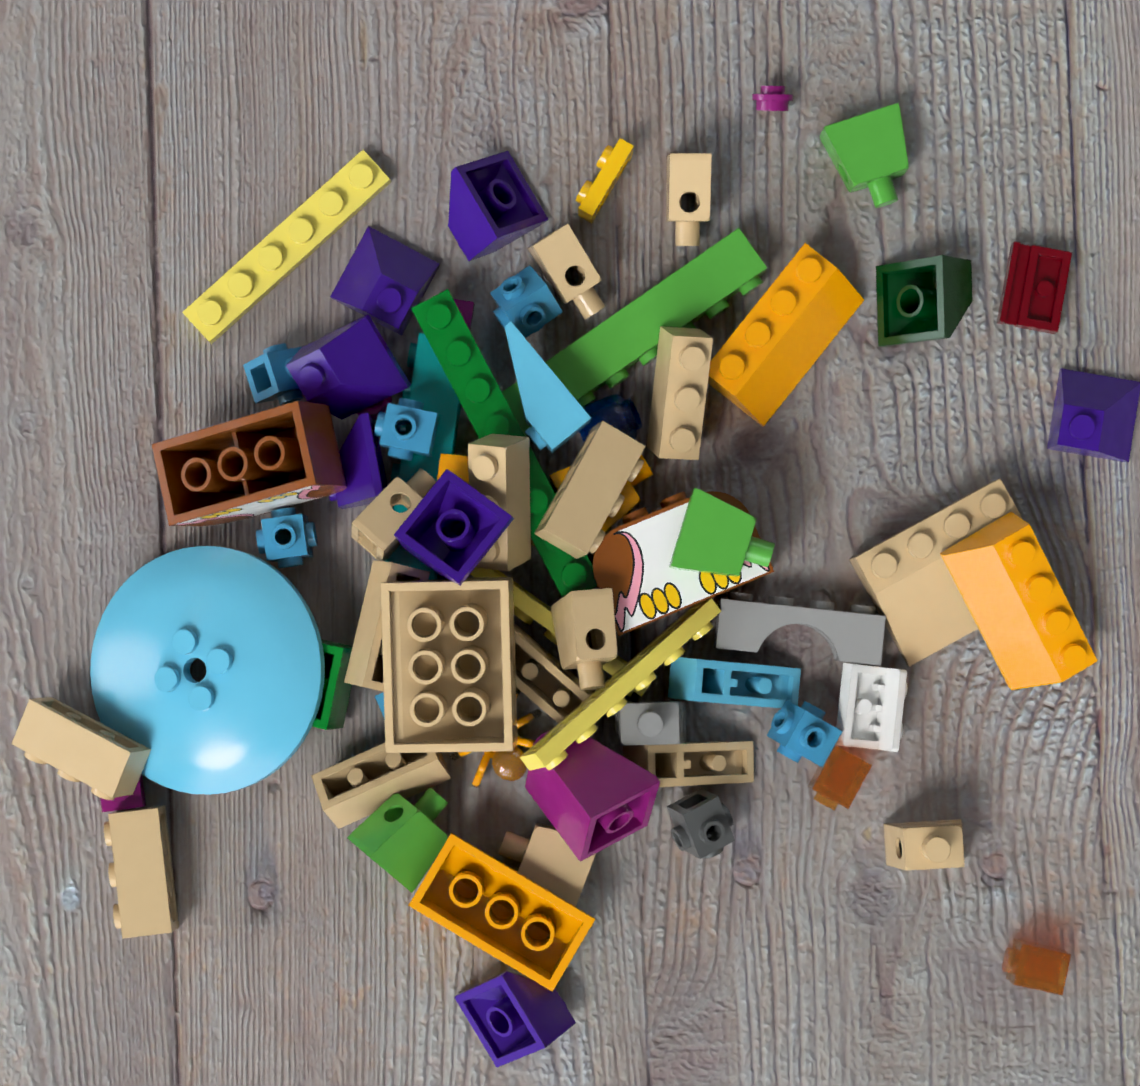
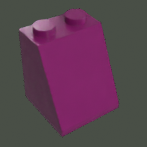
M547 731V732L543 733L542 735H540V736L536 739V741L533 743V745L536 744V743H537L542 737H544L549 731ZM590 737L579 744L575 740L565 749L568 756L553 769L547 770L546 767L531 771L528 769L525 784L526 790L580 862L648 826L660 784L656 775Z

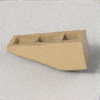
M753 741L623 745V757L656 775L660 781L659 787L754 782Z

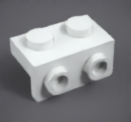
M843 663L836 728L843 732L835 745L890 752L899 751L900 740L903 735L902 716L904 699L908 690L906 670Z

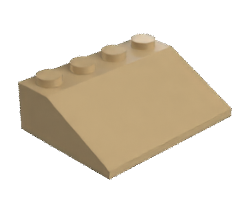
M1001 479L984 485L849 559L879 615L886 616L885 626L908 667L978 629L940 553L1009 512H1013L1022 518Z
M513 577L466 578L461 586L448 579L380 583L386 753L513 751L518 744Z

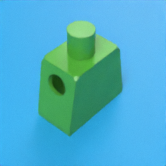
M895 103L825 126L820 134L821 142L847 190L852 193L869 188L875 208L884 207L898 201L892 180L903 176L908 170V157L899 104Z
M694 488L669 567L679 570L737 577L740 575L744 561L768 567L775 543L752 536L757 518L700 489Z
M430 787L415 805H412L399 793L393 794L360 824L347 839L412 893L447 841V834L435 825L433 821L447 806L448 802Z

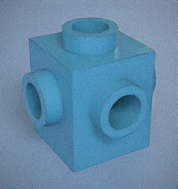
M530 265L515 276L507 278L499 287L490 292L498 305L493 310V313L502 327L505 329V326L512 322L525 338L542 329L545 324L563 312L547 284Z
M286 343L273 345L264 349L263 355L243 365L255 404L278 400L281 406L303 399L302 391L285 366L302 347L288 349Z
M399 398L398 405L387 404L386 413L379 411L374 436L381 437L379 444L383 448L389 449L387 456L412 461L413 454L432 457L440 419L438 413L423 410L424 403ZM403 425H412L410 433L400 435V429Z
M295 508L272 510V518L261 519L262 529L256 530V540L259 554L266 553L267 561L278 562V568H288L303 565L302 558L313 557L312 547L317 546L318 541L315 523L309 522L308 516L296 514ZM283 529H288L292 536L291 541L286 545H281L278 542V533Z
M786 700L782 709L774 715L767 736L780 743L777 752L798 763L803 756L823 767L843 731L825 722L823 718L826 712L807 701H804L802 706L799 707Z

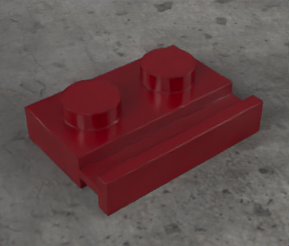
M1014 241L1010 247L997 324L1014 325V327L1056 334L1059 329L1072 252L1036 245L1029 246Z

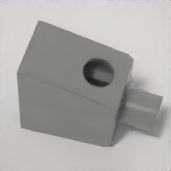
M686 700L627 702L621 710L609 717V743L624 746L668 745L687 742Z

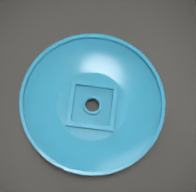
M195 546L175 550L155 558L132 574L118 589L106 607L97 627L91 654L90 678L94 704L100 722L151 749L141 774L164 787L179 792L211 795L232 792L256 784L273 774L295 754L312 728L319 710L324 687L325 661L320 632L315 618L298 589L286 576L264 560L240 550L219 546ZM197 658L201 659L206 665V675L200 682L195 681L190 674L191 664Z

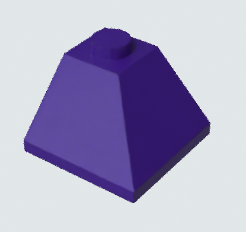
M509 151L457 166L451 171L448 227L468 261L496 252L549 220Z
M368 226L330 298L364 316L369 314L373 321L402 336L414 315L411 308L421 302L440 264Z
M369 314L302 347L285 365L307 401L328 405L331 414L341 420L395 395L411 385Z
M1061 368L1059 370L1047 449L1129 462L1140 395V382Z
M369 413L359 415L339 451L347 488L339 493L330 495L329 498L330 501H337L338 507L341 509L368 505L388 486L379 437L374 436L376 421Z
M446 469L395 532L394 536L406 551L434 572L461 586L514 518L457 475Z
M508 971L460 992L454 997L496 1067L546 1048L576 1023L566 1003L561 999L555 988L552 992L532 979Z

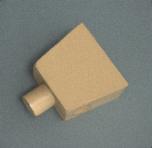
M670 153L667 156L666 222H676L675 246H700V222L710 221L712 153ZM683 194H690L695 198V209L692 212H686L681 208V197Z
M569 224L561 226L527 248L562 303H568L573 300L584 319L589 318L605 307L593 287L602 280ZM570 267L575 268L580 276L578 283L574 286L570 285L565 278L566 271Z
M421 468L407 483L399 477L394 478L352 522L351 537L375 559L386 561L400 545L394 536L395 532L436 483L435 479ZM400 504L404 505L408 510L399 513L394 511L392 507Z
M612 588L571 591L551 606L560 664L562 669L578 670L580 690L601 689L605 687L603 665L617 657Z
M961 819L883 824L886 865L902 870L965 867ZM900 841H901V845H902V856H901V854H900V848H899V842H900Z
M541 823L535 824L530 840L506 831L498 852L499 855L520 862L517 872L574 906L577 905L596 855L594 854L580 862L555 827Z

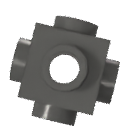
M701 788L667 806L674 824L671 834L681 851L685 850L699 859H706L720 854L724 846L735 841L730 828L733 825L732 816L728 808L720 802L719 796Z

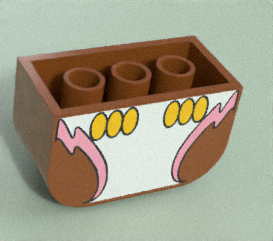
M295 401L151 444L169 526H211L240 521L270 513L272 510L283 509L327 497L347 488L331 412L326 404Z
M685 491L662 500L660 503L662 509L649 514L647 508L644 507L623 516L624 524L614 528L604 536L602 543L594 553L592 567L597 589L612 588L616 636H620L774 572L771 562L768 567L744 561L740 575L737 577L670 568L671 558L690 497L687 498ZM718 491L706 492L750 514L743 503L735 497ZM755 526L752 536L760 538Z

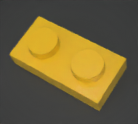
M619 138L614 148L609 145L606 146L596 164V167L601 169L594 182L586 180L575 201L580 203L578 216L593 223L633 155L634 146Z

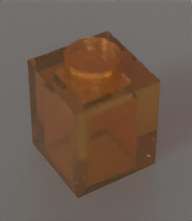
M835 745L824 766H818L808 785L809 788L816 791L813 799L834 811L838 804L849 809L872 765Z
M1014 938L1012 948L1007 947L1005 950L1002 970L1007 972L1006 979L1013 985L1063 995L1071 954L1061 948Z

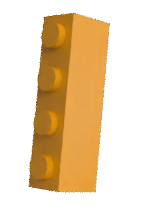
M804 243L710 361L708 384L764 427L863 303V297L836 266L808 244Z
M1009 512L940 553L1006 684L1011 690L1061 683L1097 662L1096 656L1028 522L1013 512Z
M452 832L408 905L552 992L595 921L593 916Z

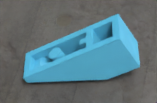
M509 322L505 326V333L525 420L530 426L525 433L540 451L547 447L551 453H554L591 422V417L515 325Z
M679 657L670 666L668 698L782 708L786 700L798 706L801 668Z

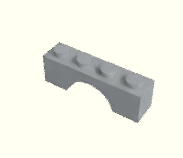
M729 592L728 599H718V607L721 612L716 618L713 648L758 652L763 641L773 631L785 625L799 624L814 629L825 638L832 650L835 661L881 665L886 616L875 615L876 607L851 605L850 612L834 611L835 603L810 600V608L793 606L794 598L769 596V604L752 602L753 594Z

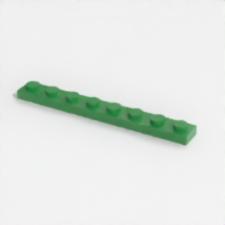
M447 289L412 307V312L478 438L480 439L490 434L525 437L449 290ZM529 445L531 539L562 597L571 591L591 590L597 587L593 575V565L587 555L576 559L534 534L555 493Z

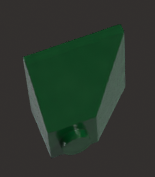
M938 255L876 266L878 347L950 338L973 301L971 260Z

